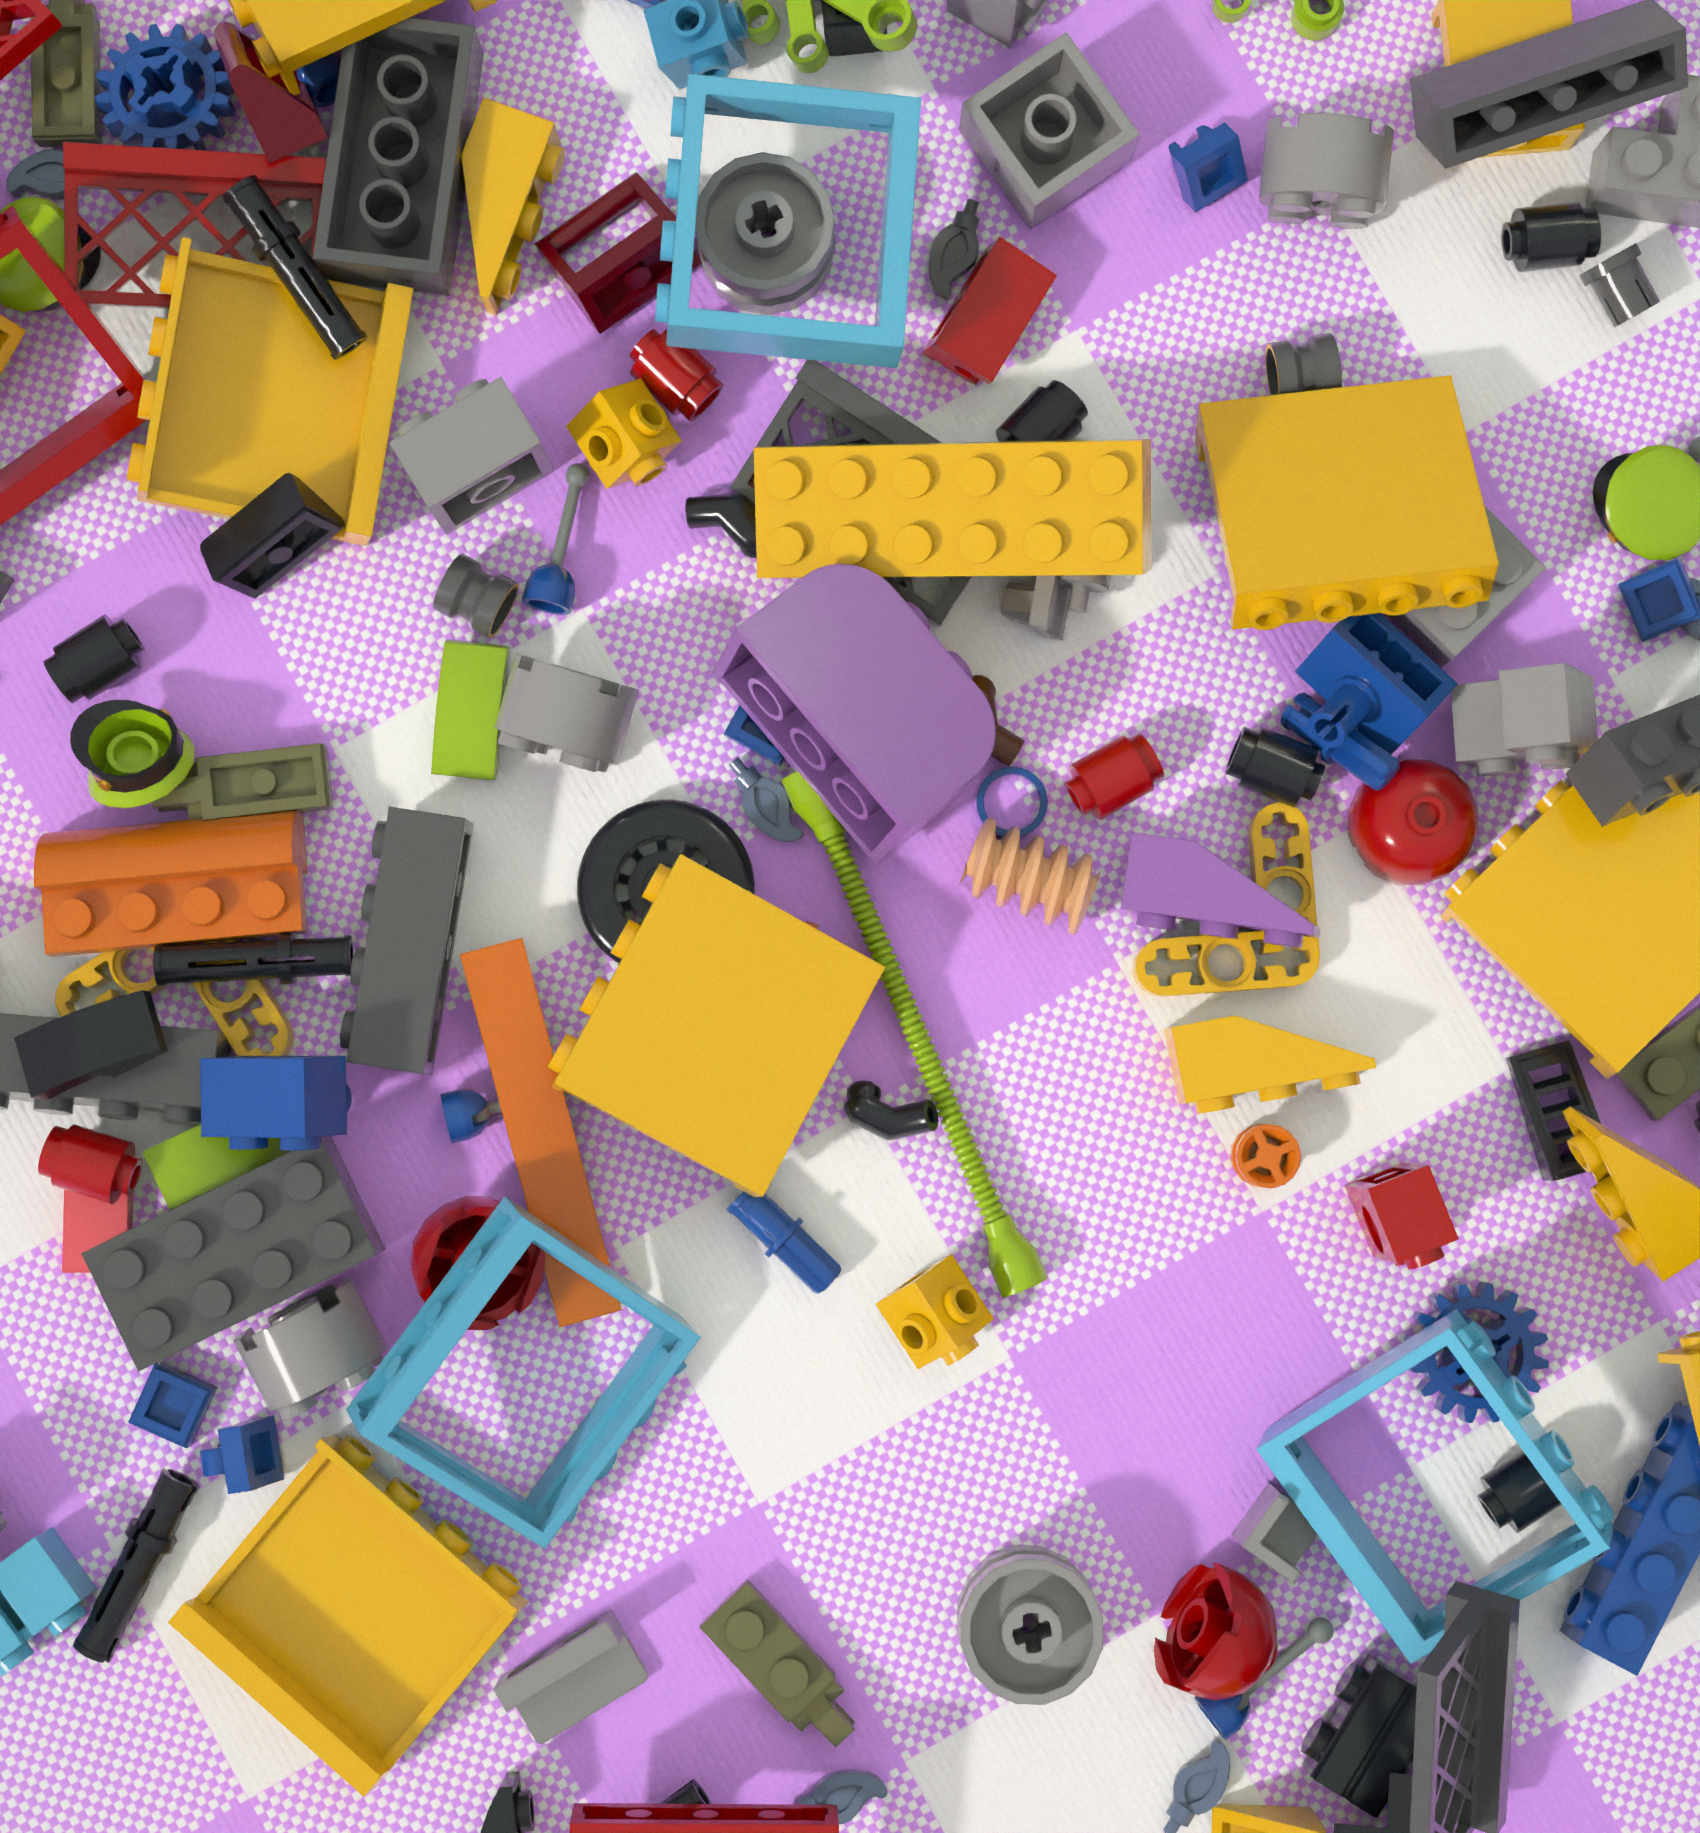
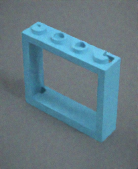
M688 73L686 97L673 96L670 136L683 138L681 159L668 158L665 198L678 199L676 222L663 220L660 260L673 262L671 284L658 283L655 322L668 323L666 346L897 368L903 352L921 97ZM705 114L888 133L875 326L689 308Z
M504 1196L352 1400L346 1411L360 1435L545 1549L565 1521L572 1523L578 1511L579 1502L593 1483L604 1478L612 1469L617 1458L618 1449L632 1430L642 1426L651 1416L655 1408L657 1396L671 1377L678 1375L687 1367L684 1360L701 1336L680 1314ZM533 1243L654 1325L528 1496L524 1498L400 1419L530 1244Z
M1457 1309L1267 1427L1256 1448L1410 1664L1431 1653L1444 1635L1446 1600L1429 1610L1426 1609L1303 1438L1304 1434L1447 1346L1575 1522L1574 1525L1473 1583L1472 1586L1522 1600L1610 1549L1613 1528L1611 1521L1615 1519L1613 1510L1601 1491L1594 1485L1586 1488L1572 1469V1466L1575 1465V1460L1562 1437L1554 1430L1546 1433L1532 1414L1535 1410V1404L1522 1382L1513 1375L1506 1378L1492 1357L1496 1355V1352L1486 1332L1474 1321L1467 1324Z

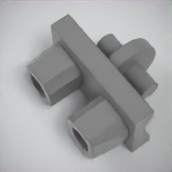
M1109 575L1037 576L1035 585L1008 582L1004 588L1001 614L1009 620L1032 627L1044 638L1063 640L1067 611L1086 613L1090 592L1103 593L1109 591L1111 577Z

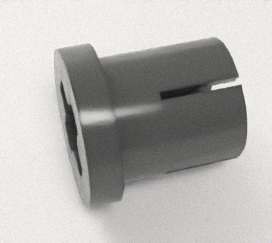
M1637 243L1579 275L1584 286L1591 283L1614 327L1661 302L1637 259L1642 254Z

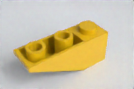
M483 97L461 158L479 294L487 313L496 316L502 299L511 300L517 290L522 272V264L517 263L518 256L524 240L533 242L537 236L544 212V207L538 203L546 182L554 185L560 175L565 158V148L560 147L561 143L555 122Z
M1235 1015L1164 1029L1178 1104L1195 1102L1197 1114L1235 1107L1233 1095L1258 1090L1260 1102L1297 1096L1296 1083L1321 1079L1322 1090L1361 1084L1359 1071L1377 1068L1375 1058Z
M1571 1106L1562 1111L1574 1135L1567 1140L1569 1149L1582 1168L1588 1173L1593 1174L1597 1184L1590 1188L1591 1194L1603 1213L1610 1220H1615L1620 1231L1613 1234V1239L1627 1261L1634 1267L1643 1263L1664 1282L1700 1259V1187L1672 1164Z

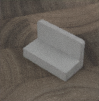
M611 1609L502 1675L493 1690L505 1711L508 1712L516 1707L538 1744H544L646 1682L648 1671Z

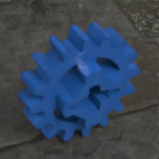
M151 24L148 31L149 39L141 42L131 32L125 35L130 49L124 54L120 51L109 49L106 54L114 65L113 71H97L96 78L105 92L96 95L95 101L102 113L106 115L103 122L113 137L120 136L119 139L123 146L184 149L192 145L195 150L207 151L203 138L208 133L218 138L225 136L226 133L218 118L219 116H235L236 109L228 95L235 92L229 81L219 50L212 51L213 49L204 34L199 33L190 41L183 25L176 24L171 31L170 37H163L158 26ZM204 74L205 93L203 100H201L197 94L203 87L200 78ZM132 87L135 93L128 101L129 90ZM128 103L130 104V106H131V108H132V110L130 111V113H129V110H128Z
M1480 1281L1475 1290V1295L1472 1296L1465 1283L1456 1282L1453 1283L1452 1300H1448L1440 1293L1433 1292L1429 1297L1435 1311L1431 1315L1418 1311L1413 1313L1412 1317L1423 1327L1422 1330L1455 1309L1458 1310L1467 1324H1470L1473 1320L1467 1317L1463 1311L1487 1309L1500 1316L1496 1320L1490 1319L1484 1325H1480L1494 1346L1496 1355L1492 1357L1506 1378L1512 1375L1517 1377L1525 1388L1531 1392L1538 1393L1541 1389L1539 1384L1530 1375L1532 1369H1544L1549 1366L1548 1360L1535 1355L1534 1347L1548 1341L1547 1334L1539 1331H1529L1527 1326L1538 1315L1534 1309L1526 1307L1517 1311L1513 1310L1518 1299V1294L1513 1291L1505 1290L1494 1300L1495 1292L1491 1283ZM1414 1334L1405 1336L1404 1341L1414 1336ZM1516 1345L1515 1364L1510 1373L1508 1370L1510 1349ZM1447 1346L1443 1348V1354L1437 1359L1434 1353L1408 1370L1414 1373H1424L1425 1378L1415 1388L1418 1394L1426 1397L1436 1392L1439 1393L1434 1406L1439 1412L1446 1415L1458 1404L1459 1419L1466 1423H1473L1478 1409H1481L1486 1420L1493 1423L1500 1421V1418L1482 1394H1464L1452 1388L1456 1384L1462 1385L1471 1378Z

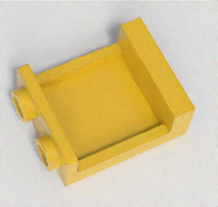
M1439 0L1431 14L1433 27H1441L1445 67L1573 24L1571 0ZM1583 122L1479 158L1569 150L1584 131L1585 125Z

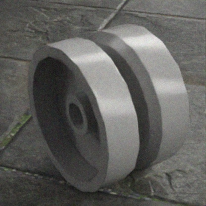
M765 152L735 158L713 173L698 197L695 233L704 276L719 297L742 311L772 315L794 310L818 293L831 272L835 249V218L829 193L815 173L789 156ZM770 232L774 235L763 238L761 233Z
M1012 1545L988 1555L968 1574L957 1599V1632L960 1646L971 1673L990 1693L1015 1704L1046 1705L1071 1695L1092 1675L1103 1649L1104 1619L1086 1577L1067 1557L1043 1546ZM1035 1613L1039 1622L1038 1625L1030 1631L1021 1630L1023 1615Z

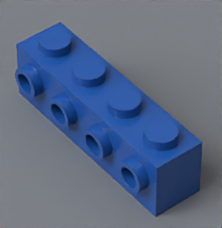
M1676 1402L1671 1411L1661 1419L1656 1427L1652 1438L1653 1447L1641 1470H1638L1632 1476L1626 1486L1622 1499L1623 1506L1613 1523L1610 1549L1593 1558L1594 1563L1582 1586H1579L1573 1592L1567 1602L1563 1615L1564 1622L1559 1629L1560 1632L1581 1647L1638 1676L1700 1554V1445L1690 1407Z

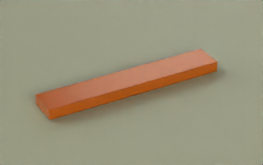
M523 938L460 954L461 962L528 1212L610 1267L565 1095L562 1089L558 1091L551 1087L558 1073L548 1068L554 1054ZM544 1251L546 1258L544 1272L559 1328L622 1310L620 1301Z

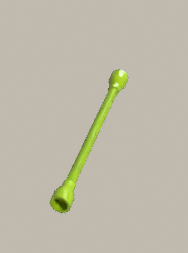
M796 771L781 781L794 811L813 830L818 844H822L824 848H827L825 852L827 855H830L828 858L829 862H834L832 869L837 870L835 876L837 878L840 877L838 883L843 885L841 890L847 893L844 897L846 900H850L848 906L853 907L851 913L856 915L854 917L855 922H859L857 927L859 930H862L860 934L866 938L864 939V944H869L867 951L872 952L870 958L885 967L880 981L885 982L883 988L885 990L888 989L886 995L891 997L889 1002L891 1005H894L892 1009L894 1012H898L896 1019H901L899 1026L904 1027L902 1033L907 1035L905 1040L911 1043L908 1047L910 1050H914L912 1056L917 1057L915 1063L920 1065L918 1068L919 1072L924 1073L921 1077L923 1080H927L925 1087L930 1088L928 1094L933 1095L931 1101L933 1103L936 1102V1110H939L938 1117L943 1118L941 1124L946 1125L944 1131L946 1133L949 1132L947 1138L952 1140L950 1145L952 1148H956L953 1151L954 1155L959 1156L957 1162L962 1163L960 1169L962 1171L965 1170L963 1176L968 1178L966 1183L968 1186H972L970 1192L975 1193L973 1199L978 1201L976 1203L977 1208L982 1209L979 1213L981 1216H985L982 1219L985 1224L981 1226L988 1240L989 1269L1000 1295L1004 1298L1029 1289L1048 1279L1037 1250L1016 1228L1011 1214H1007L1006 1210L1001 1209L1003 1208V1203L998 1202L1000 1196L998 1194L995 1195L997 1189L992 1187L994 1182L992 1179H988L991 1175L989 1172H985L987 1166L982 1164L984 1162L983 1157H979L981 1152L979 1149H976L978 1146L977 1142L972 1141L974 1135L969 1134L971 1128L969 1126L966 1127L968 1121L963 1119L965 1114L963 1111H959L961 1105L956 1104L958 1098L953 1096L955 1094L954 1089H950L952 1084L950 1081H947L949 1078L948 1074H943L945 1067L940 1066L942 1060L937 1059L939 1053L934 1051L936 1046L930 1043L932 1037L927 1036L929 1030L927 1028L924 1029L926 1023L921 1021L923 1016L921 1013H917L920 1009L914 1005L916 1004V999L911 998L913 992L908 991L910 985L908 983L905 984L907 978L902 976L904 971L902 968H898L900 962L895 961L897 955L895 953L892 954L894 948L889 946L891 943L890 939L885 938L888 934L886 931H882L884 925L879 923L881 917L876 916L878 910L876 908L873 909L875 903L870 901L872 896L866 893L868 892V887L863 886L865 880L863 878L860 879L862 873L857 871L859 866L854 864L856 859L854 856H850L853 852L851 849H848V841H844L847 830L825 806L819 795L802 775Z

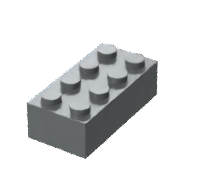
M410 17L342 48L313 251V260L325 279L386 288L388 283L414 288V292L450 296L465 194L461 155L475 120L484 57L474 25Z
M324 1136L320 1137V1149L293 1150L81 1254L139 1372L378 1255L386 1248L332 1137Z

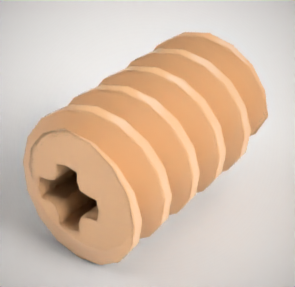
M989 817L980 827L959 885L967 876L972 877V896L977 899L991 885L996 886V906L1001 908L1015 894L1020 895V915L1027 917L1041 903L1044 905V924L1051 926L1063 912L1067 913L1068 933L1075 935L1082 924L1093 897L1100 872L1096 876L1092 875V856L1086 853L1072 867H1069L1068 846L1062 844L1048 858H1045L1044 837L1039 835L1035 836L1024 849L1020 848V828L1015 826L1011 827L998 840L996 839V819Z

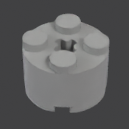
M1333 113L1298 114V124L1294 127L1281 128L1282 116L1271 118L1266 122L1259 202L1269 207L1268 220L1284 224H1301L1305 222L1306 213L1330 215V225L1333 227L1363 229L1368 227L1369 217H1374L1375 214L1385 211L1394 129L1385 124L1378 135L1371 133L1372 119Z
M515 653L494 727L501 731L498 743L532 754L537 752L547 755L548 748L551 746L562 750L559 762L592 772L601 771L607 773L609 762L615 764L619 762L639 690L624 685L620 686L616 682Z
M351 1278L343 1280L336 1290L332 1284L286 1306L267 1317L271 1326L257 1333L250 1327L233 1340L269 1411L277 1410L283 1421L292 1419L318 1403L316 1397L325 1392L327 1387L338 1383L341 1391H346L368 1380L376 1370L375 1367L384 1359L382 1353L387 1349Z

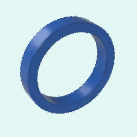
M1004 767L991 773L981 784L976 798L977 813L982 823L989 818L984 808V796L989 785L996 779L1007 775L1025 778L1037 790L1040 807L1035 820L1028 826L1020 829V837H1023L1033 832L1043 821L1048 806L1047 793L1042 782L1032 772L1020 767ZM996 825V835L1003 837L1008 830Z

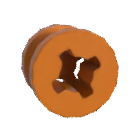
M1256 1124L1245 1128L1236 1136L1231 1145L1230 1160L1233 1170L1241 1180L1251 1186L1272 1189L1283 1186L1294 1178L1300 1167L1301 1152L1299 1144L1291 1132L1278 1125Z

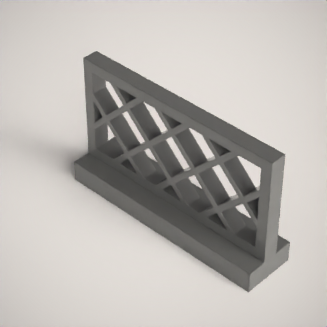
M806 360L795 377L798 381L756 447L774 446L782 433L785 446L794 445L789 422L803 400L824 413L829 439L804 445H842L863 440L871 444L942 442L818 361ZM834 420L854 433L837 437ZM753 450L730 488L739 494L747 496L755 504V488L750 486L754 478ZM949 576L951 585L937 607L915 594L912 577H904L905 587L891 577L882 578L898 592L905 602H912L922 610L925 616L942 625L973 576Z
M1455 1581L1446 1593L1444 1635L1417 1672L1410 1833H1473L1474 1829L1485 1833H1499L1506 1823L1520 1609L1519 1599L1459 1581Z

